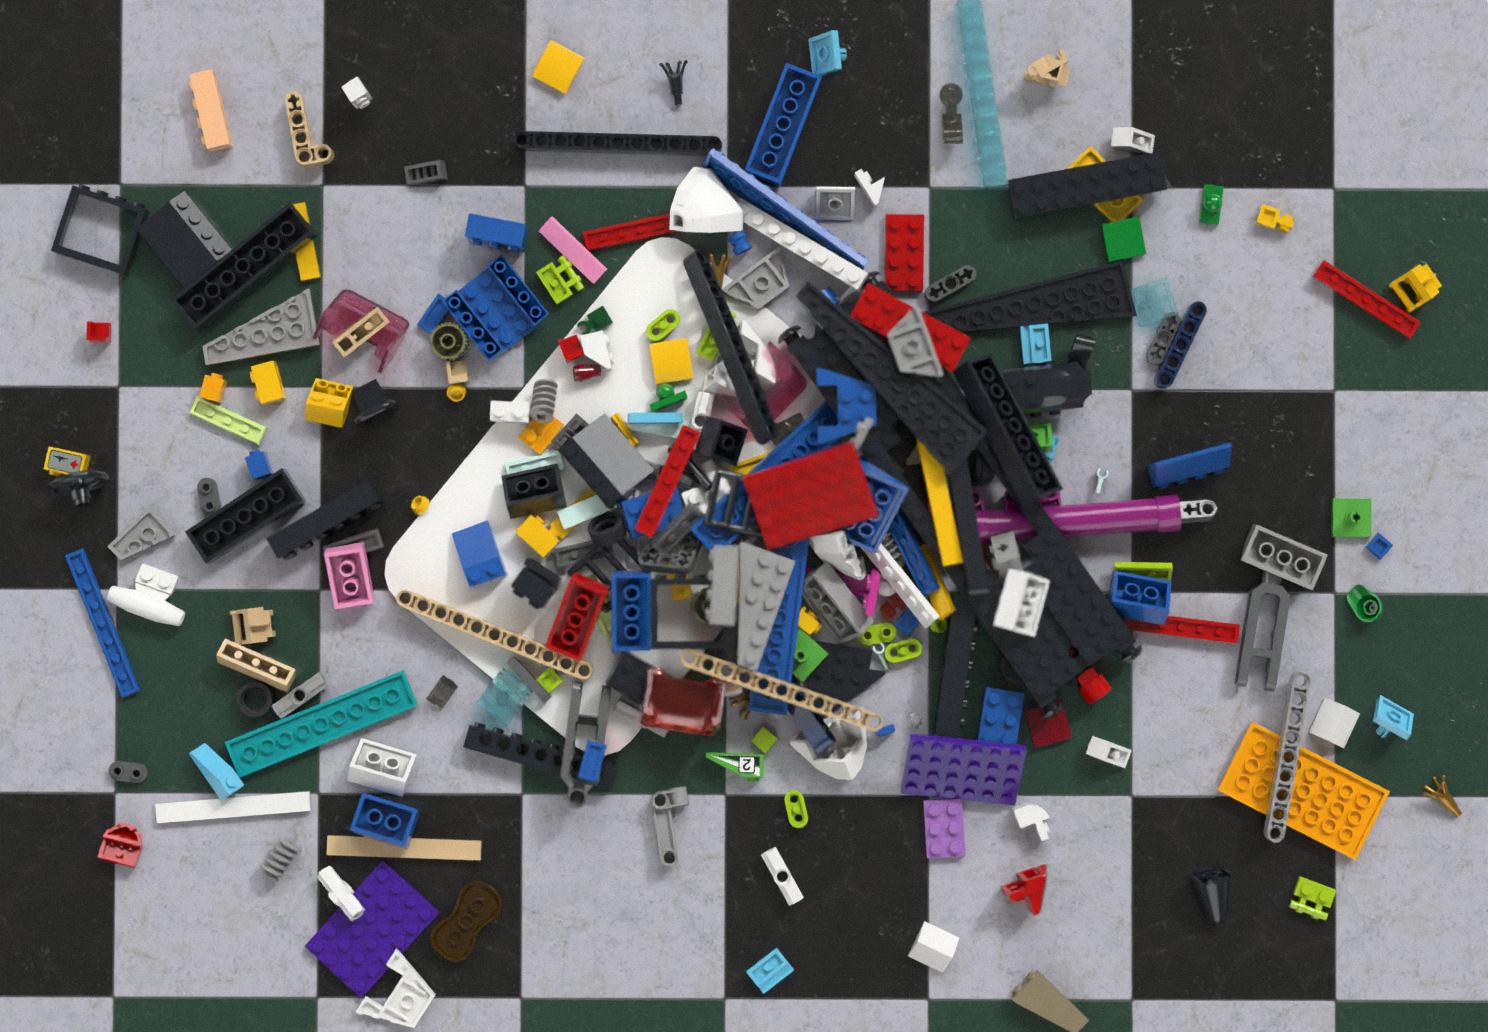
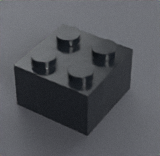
M706 416L695 453L722 463L737 466L748 429L722 419Z
M527 567L521 570L511 585L514 589L512 592L520 598L525 596L530 600L528 604L535 609H544L558 591L557 588Z

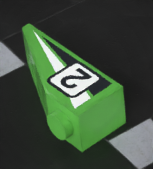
M706 752V758L744 778H748V781H759V778H763L764 754Z

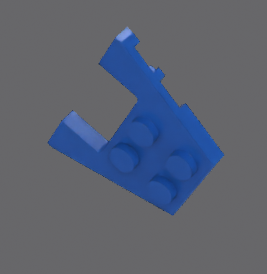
M817 368V386H837L838 426H818V444L855 433L854 431L858 423H863L866 417L874 420L871 427L876 425V390L870 384Z

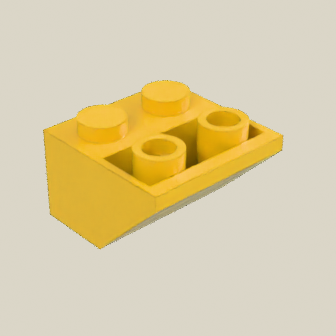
M316 378L306 401L305 420L342 428L348 414L353 386Z

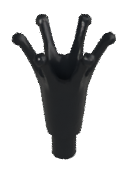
M688 60L684 61L681 72L680 66L682 62L678 61L676 73H673L669 62L665 64L669 73L663 63L659 64L669 80L675 105L682 104L683 73Z

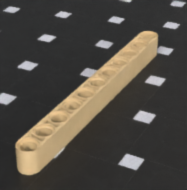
M402 590L396 596L398 605L579 679H588L593 674V666L589 662L584 660L580 662L545 648V645L411 590ZM404 593L410 595L411 599L408 604H404L401 601V596ZM422 600L427 601L429 605L426 611H422L419 608V603ZM440 607L446 610L444 618L437 616V610ZM457 615L464 617V623L461 626L455 623ZM475 622H479L482 625V630L479 633L473 631L472 626ZM493 629H497L500 632V637L497 640H493L490 637V632ZM514 636L517 638L518 644L516 647L509 646V637ZM530 643L536 647L534 654L526 652V646ZM546 651H551L554 655L553 660L550 662L544 659ZM564 658H569L572 662L569 669L562 667L561 662ZM582 665L588 666L590 670L587 676H582L579 672V668Z
M687 649L681 655V662L686 667L870 731H878L883 725L882 718L875 712L693 649ZM693 653L695 661L687 663L684 660L685 654ZM706 659H710L714 663L713 668L710 670L704 669L702 665ZM727 665L732 668L731 675H722L721 668ZM742 672H748L751 676L750 680L746 683L739 679V675ZM762 678L769 681V686L765 689H761L758 686V681ZM785 685L787 687L786 694H777V686ZM798 691H803L806 695L805 699L801 702L796 701L794 698ZM819 697L824 700V705L821 708L814 707L813 701L815 698ZM834 704L842 706L840 714L832 713L831 708ZM854 710H858L861 714L860 718L856 721L850 719V713ZM871 717L879 719V724L876 727L869 726L868 720Z

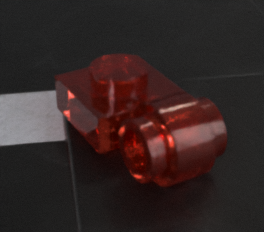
M897 592L888 597L892 603L886 601L879 608L880 614L885 619L890 620L897 614L896 607L901 611L907 607Z

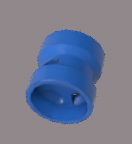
M744 230L727 238L729 244L734 246L733 252L735 256L752 248L750 242L746 241Z

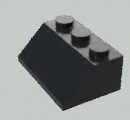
M558 463L501 476L510 519L567 507Z

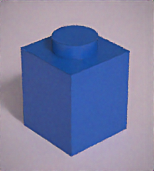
M258 449L249 452L250 456L245 457L253 480L273 474L267 452H261Z

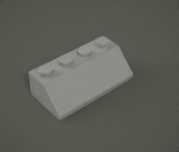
M1253 524L1245 541L1241 560L1313 590L1328 555Z
M714 545L713 549H710L709 561H713L712 569L708 570V581H711V589L707 588V600H710V608H706V620H709V624L734 625L739 546Z
M827 561L816 566L804 576L802 598L839 644L861 635L874 622L871 616L865 615V609H862V605L856 596L852 594L845 582L840 579Z

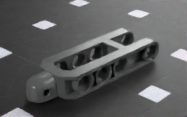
M1265 570L1262 572L1261 582L1249 590L1235 685L1246 687L1252 655L1266 657L1265 673L1267 675L1264 690L1274 692L1277 685L1290 596L1284 587L1281 586L1282 577ZM1265 593L1275 594L1279 598L1277 612H1274V616H1276L1274 631H1271V635H1273L1271 650L1253 648L1261 596Z
M573 681L561 769V779L569 788L568 802L573 808L583 807L587 802L588 791L600 781V773L597 783L587 780L573 779L571 771L578 724L597 726L595 742L605 743L612 689L606 685H602L598 716L579 714L583 683Z

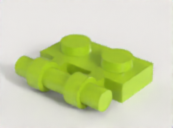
M564 255L557 259L561 266L556 268L553 262L536 272L557 305L573 295L569 289L572 286H575L577 291L584 288L581 283L582 279L579 275L575 274L572 269L573 265L570 261H567ZM564 271L570 278L566 283L560 275Z
M1299 876L1293 891L1294 895L1299 896L1298 902L1291 900L1289 907L1295 909L1298 913L1302 914L1303 912L1311 915L1314 919L1326 921L1328 913L1323 912L1321 909L1323 906L1331 907L1337 890ZM1306 900L1315 902L1314 908L1305 905Z

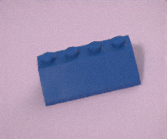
M611 571L612 651H651V573Z

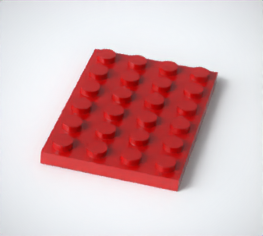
M854 442L742 477L768 550L879 515Z

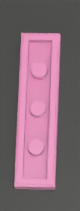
M553 216L539 230L593 284L607 271V268Z

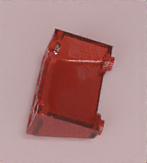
M661 668L649 669L640 724L648 727L700 735H715L721 726L726 681L717 677H709L704 683L667 677V673L663 672Z

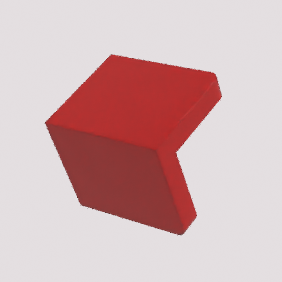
M87 321L86 340L90 342L111 343V323Z
M577 335L558 340L567 363L585 356Z

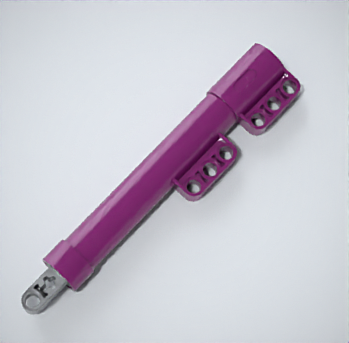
M972 489L973 497L979 500L975 504L981 544L989 545V543H992L991 537L1011 531L1014 532L1016 541L1031 540L1037 536L1015 502L1008 499L1007 495L1009 494L1007 491H1005L1003 496L1004 510L987 511L984 509L983 494L979 490ZM1059 492L1055 497L1040 502L1064 538L1145 531H1180L1181 523L1210 521L1217 511L1216 504L1211 500L1180 502L1178 495L1155 496L1152 499L1061 505V495ZM928 498L927 511L932 517L930 502ZM1208 507L1211 510V514H1205L1202 508ZM1185 509H1188V512H1191V514L1188 515L1187 512H1184Z

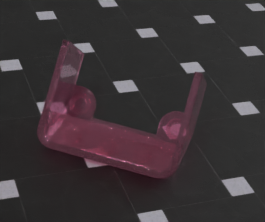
M345 289L337 295L321 314L313 338L317 339L324 330L332 335L340 334L343 330H346L378 307L390 322L366 341L377 347L375 355L381 360L378 372L382 373L396 354L407 333L409 322L400 315L360 294Z
M770 341L767 346L780 358L776 362L774 370L781 380L765 397L776 419L806 389L807 380L796 366ZM718 393L716 398L751 432L740 402L738 401L731 406Z

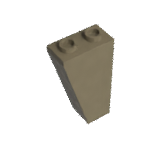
M1038 970L1035 972L1031 971L1025 977L1026 981L1021 986L1017 985L1011 992L1013 994L1011 999L1015 1003L1070 1032H1079L1089 1021Z

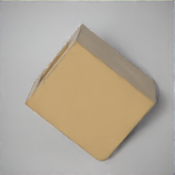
M466 360L446 361L450 385L470 383Z

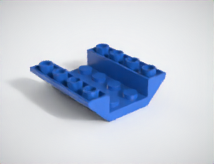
M502 254L489 263L487 269L459 291L456 289L441 301L489 362L513 347L550 315Z

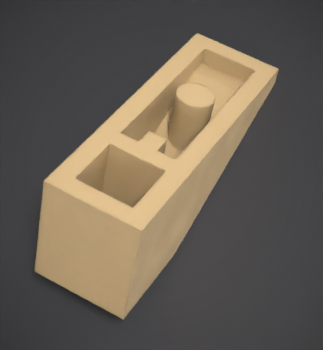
M376 307L334 338L332 343L342 356L346 357L390 321Z

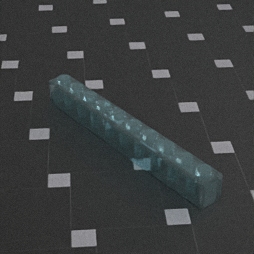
M957 0L956 4H954L955 16L959 17L957 33L962 38V42H959L960 53H964L965 61H962L963 72H967L968 79L965 80L966 91L970 92L968 108L973 113L970 122L971 128L975 129L976 136H973L974 148L978 147L979 154L976 155L977 167H981L979 183L980 186L983 185L984 190L1007 187L1008 178L982 1Z

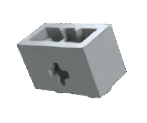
M1011 531L991 537L992 545L989 546L991 556H995L992 559L994 570L998 569L1000 576L1007 575L1009 569L1023 571L1014 532Z

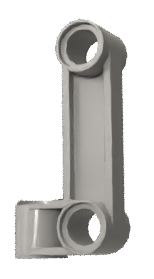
M686 786L657 791L651 799L661 862L667 867L674 866L678 861L670 808L689 805ZM658 795L665 797L666 801L663 805L655 803V798ZM671 852L674 854L675 858L672 862L664 860L666 853Z

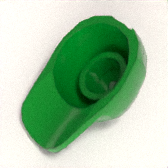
M1358 584L1347 595L1348 603L1356 616L1363 622H1374L1382 616L1384 608L1380 598L1365 586Z

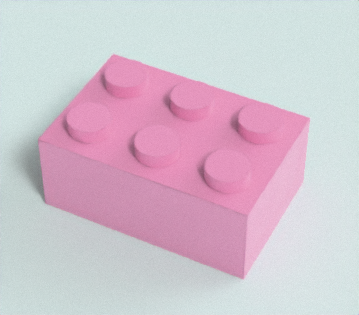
M364 542L326 548L324 556L335 609L373 603L374 592Z

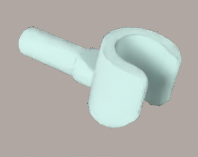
M1100 468L1097 469L1098 483L1095 491L1096 494H1100L1103 480L1108 476V470L1105 471V476L1101 477L1099 475Z
M880 643L882 651L877 652L875 646H873V652L879 656L883 668L886 670L888 665L884 656L885 648Z

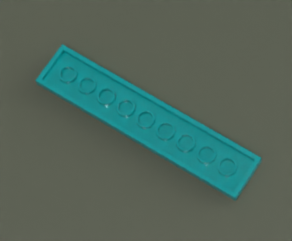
M402 670L226 741L225 744L237 775L240 778L416 707L418 703L405 670Z

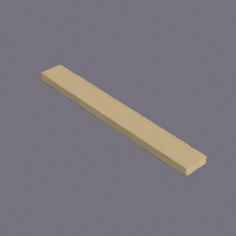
M327 836V855L481 860L482 840L411 838L407 850L365 836Z

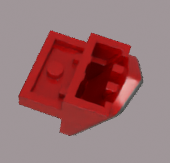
M1046 864L1016 873L1018 881L1000 886L1002 893L1010 901L1020 902L1025 899L1027 909L1034 916L1039 915L1042 910L1048 877Z

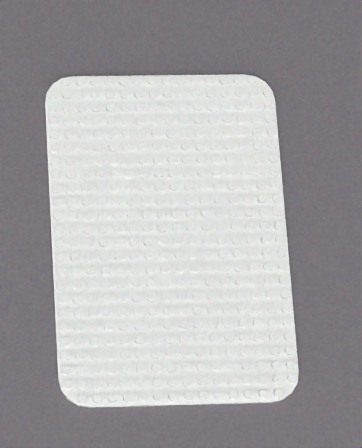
M661 237L646 242L632 255L577 322V324L580 321L587 322L589 320L587 317L589 313L604 306L613 321L612 324L600 330L603 331L604 335L608 334L610 345L607 346L608 353L613 354L615 364H612L611 370L600 365L601 376L581 383L579 381L575 382L573 366H577V364H599L586 356L567 363L559 345L513 402L531 404L534 383L540 379H551L558 384L553 417L564 424L562 429L576 413L589 425L604 413L609 419L614 414L619 413L623 418L622 421H625L630 430L632 424L628 423V413H634V411L642 413H683V420L692 422L698 391L704 392V377L708 370L713 369L717 363L715 360L712 362L696 354L709 326L683 265V260L693 253L695 249L676 238ZM725 274L722 289L733 281ZM724 294L730 311L736 313L735 324L737 325L744 320L769 350L776 368V383L772 388L767 389L764 394L779 428V435L765 445L758 444L754 439L738 397L714 394L710 417L722 419L748 429L738 462L771 452L819 407L825 399L795 356L786 349L787 345L783 341L778 344L779 336L789 326L765 306L757 310ZM672 309L678 312L680 323L667 336L657 342L687 338L694 378L667 382V384L673 386L675 394L685 390L688 398L659 411L652 412L650 404L660 401L656 396V389L661 384L655 383L649 346L650 343L656 342L648 338L646 329L664 311ZM669 316L667 322L673 323L674 317ZM576 324L565 338L577 335L582 347L580 336L587 330V327L582 325L578 328ZM592 328L590 333L596 332V330ZM653 329L652 331L653 335L660 333L659 329ZM698 416L695 419V424L703 426L705 418ZM495 422L431 500L428 510L417 517L394 545L386 559L385 579L388 589L395 598L398 592L411 590L546 645L571 578L568 575V570L575 565L558 568L554 549L591 541L587 529L589 523L594 518L580 523L563 539L559 536V544L545 558L520 537L515 531L530 515L510 519L501 477L506 475L504 463L540 454L519 439V436L529 423ZM632 431L633 437L635 436L639 442L634 447L645 460L664 465L669 456L667 449L677 438ZM844 436L832 448L849 443L851 436ZM551 442L542 454L555 452L559 449ZM694 449L692 450V459L699 467L701 464L713 460L695 453ZM859 450L858 456L860 457L863 455L861 450ZM562 456L565 469L560 470L566 504L569 507L590 487ZM715 460L720 469L731 471L729 464ZM649 478L644 480L639 485V496L652 493L657 481ZM727 479L731 488L732 479ZM693 480L691 489L700 487L699 484L695 480ZM677 487L679 495L688 491L687 489ZM618 504V508L606 513H617L620 515V505ZM567 507L532 515L534 517L536 515L541 517L546 522L544 526L550 530L552 528L550 524L559 516L557 511ZM488 520L508 574L470 588L452 533ZM661 531L654 533L652 538L649 536L640 537L641 551ZM683 539L668 554H678ZM764 539L757 544L756 547L768 551ZM615 543L612 545L615 554L613 556L622 564L621 546ZM703 544L694 569L688 574L689 579H694V575H706V579H708V570L712 569L713 561H709L707 548ZM688 548L685 550L686 553L694 551L693 548ZM605 557L592 560L611 581V571L617 570ZM532 558L562 577L560 584L556 585L524 564L526 559ZM664 561L661 565L666 566V563H670V561ZM586 565L577 572L585 577L593 574ZM524 567H527L558 589L544 609H535L528 604L530 600L525 596L520 598L512 592L514 589L511 585ZM651 572V579H655V575H667V579H669L668 573ZM657 585L658 641H713L723 629V625L715 624L709 626L707 624L706 626L705 623L701 624V621L697 622L698 619H694L695 616H692L693 613L690 608L691 602H693L692 598L673 601L670 585ZM690 585L693 598H695L694 594L697 595V591L700 592V589L711 588V585ZM609 591V593H608V595H607L608 601L611 600V592H610V591ZM404 593L401 596V601L404 604L410 602V595ZM422 600L419 603L420 610L426 611L428 609L427 601ZM706 602L704 606L710 608V603ZM440 607L437 610V616L444 618L446 610ZM411 611L565 738L573 681L583 683L579 714L598 716L602 685H606L605 680L622 652L611 650L597 622L585 656L582 659L593 666L592 676L583 680L554 669L563 681L550 692L552 697L544 703L512 670L507 662L515 656L536 679L550 666ZM457 615L455 623L461 626L464 623V617ZM475 622L472 626L473 631L476 633L481 632V623ZM493 629L490 632V637L493 640H497L500 637V632L497 629ZM509 637V646H517L518 640L516 637ZM528 644L526 652L528 654L535 653V645ZM687 649L629 651L680 680L690 669L681 662V655ZM693 649V650H696V651H699V652H702V653H703L706 649ZM546 651L544 659L548 662L553 660V653ZM687 653L684 656V660L687 663H693L695 655ZM564 658L561 664L563 668L569 669L572 662L569 658ZM582 665L579 668L582 676H587L590 672L586 665ZM611 689L604 743L607 746L604 756L620 751L631 742L642 728L633 723L628 717L614 710L621 695L639 705L640 703L614 689ZM578 724L575 746L585 751L588 740L595 742L597 726Z

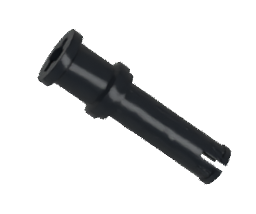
M672 443V444L669 446V448L667 449V452H668L669 454H670V452H671V449H672L674 443ZM691 454L685 469L704 492L709 491L712 487V482L694 462Z

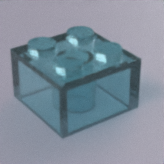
M503 668L476 703L507 726L532 695L533 691L512 673Z

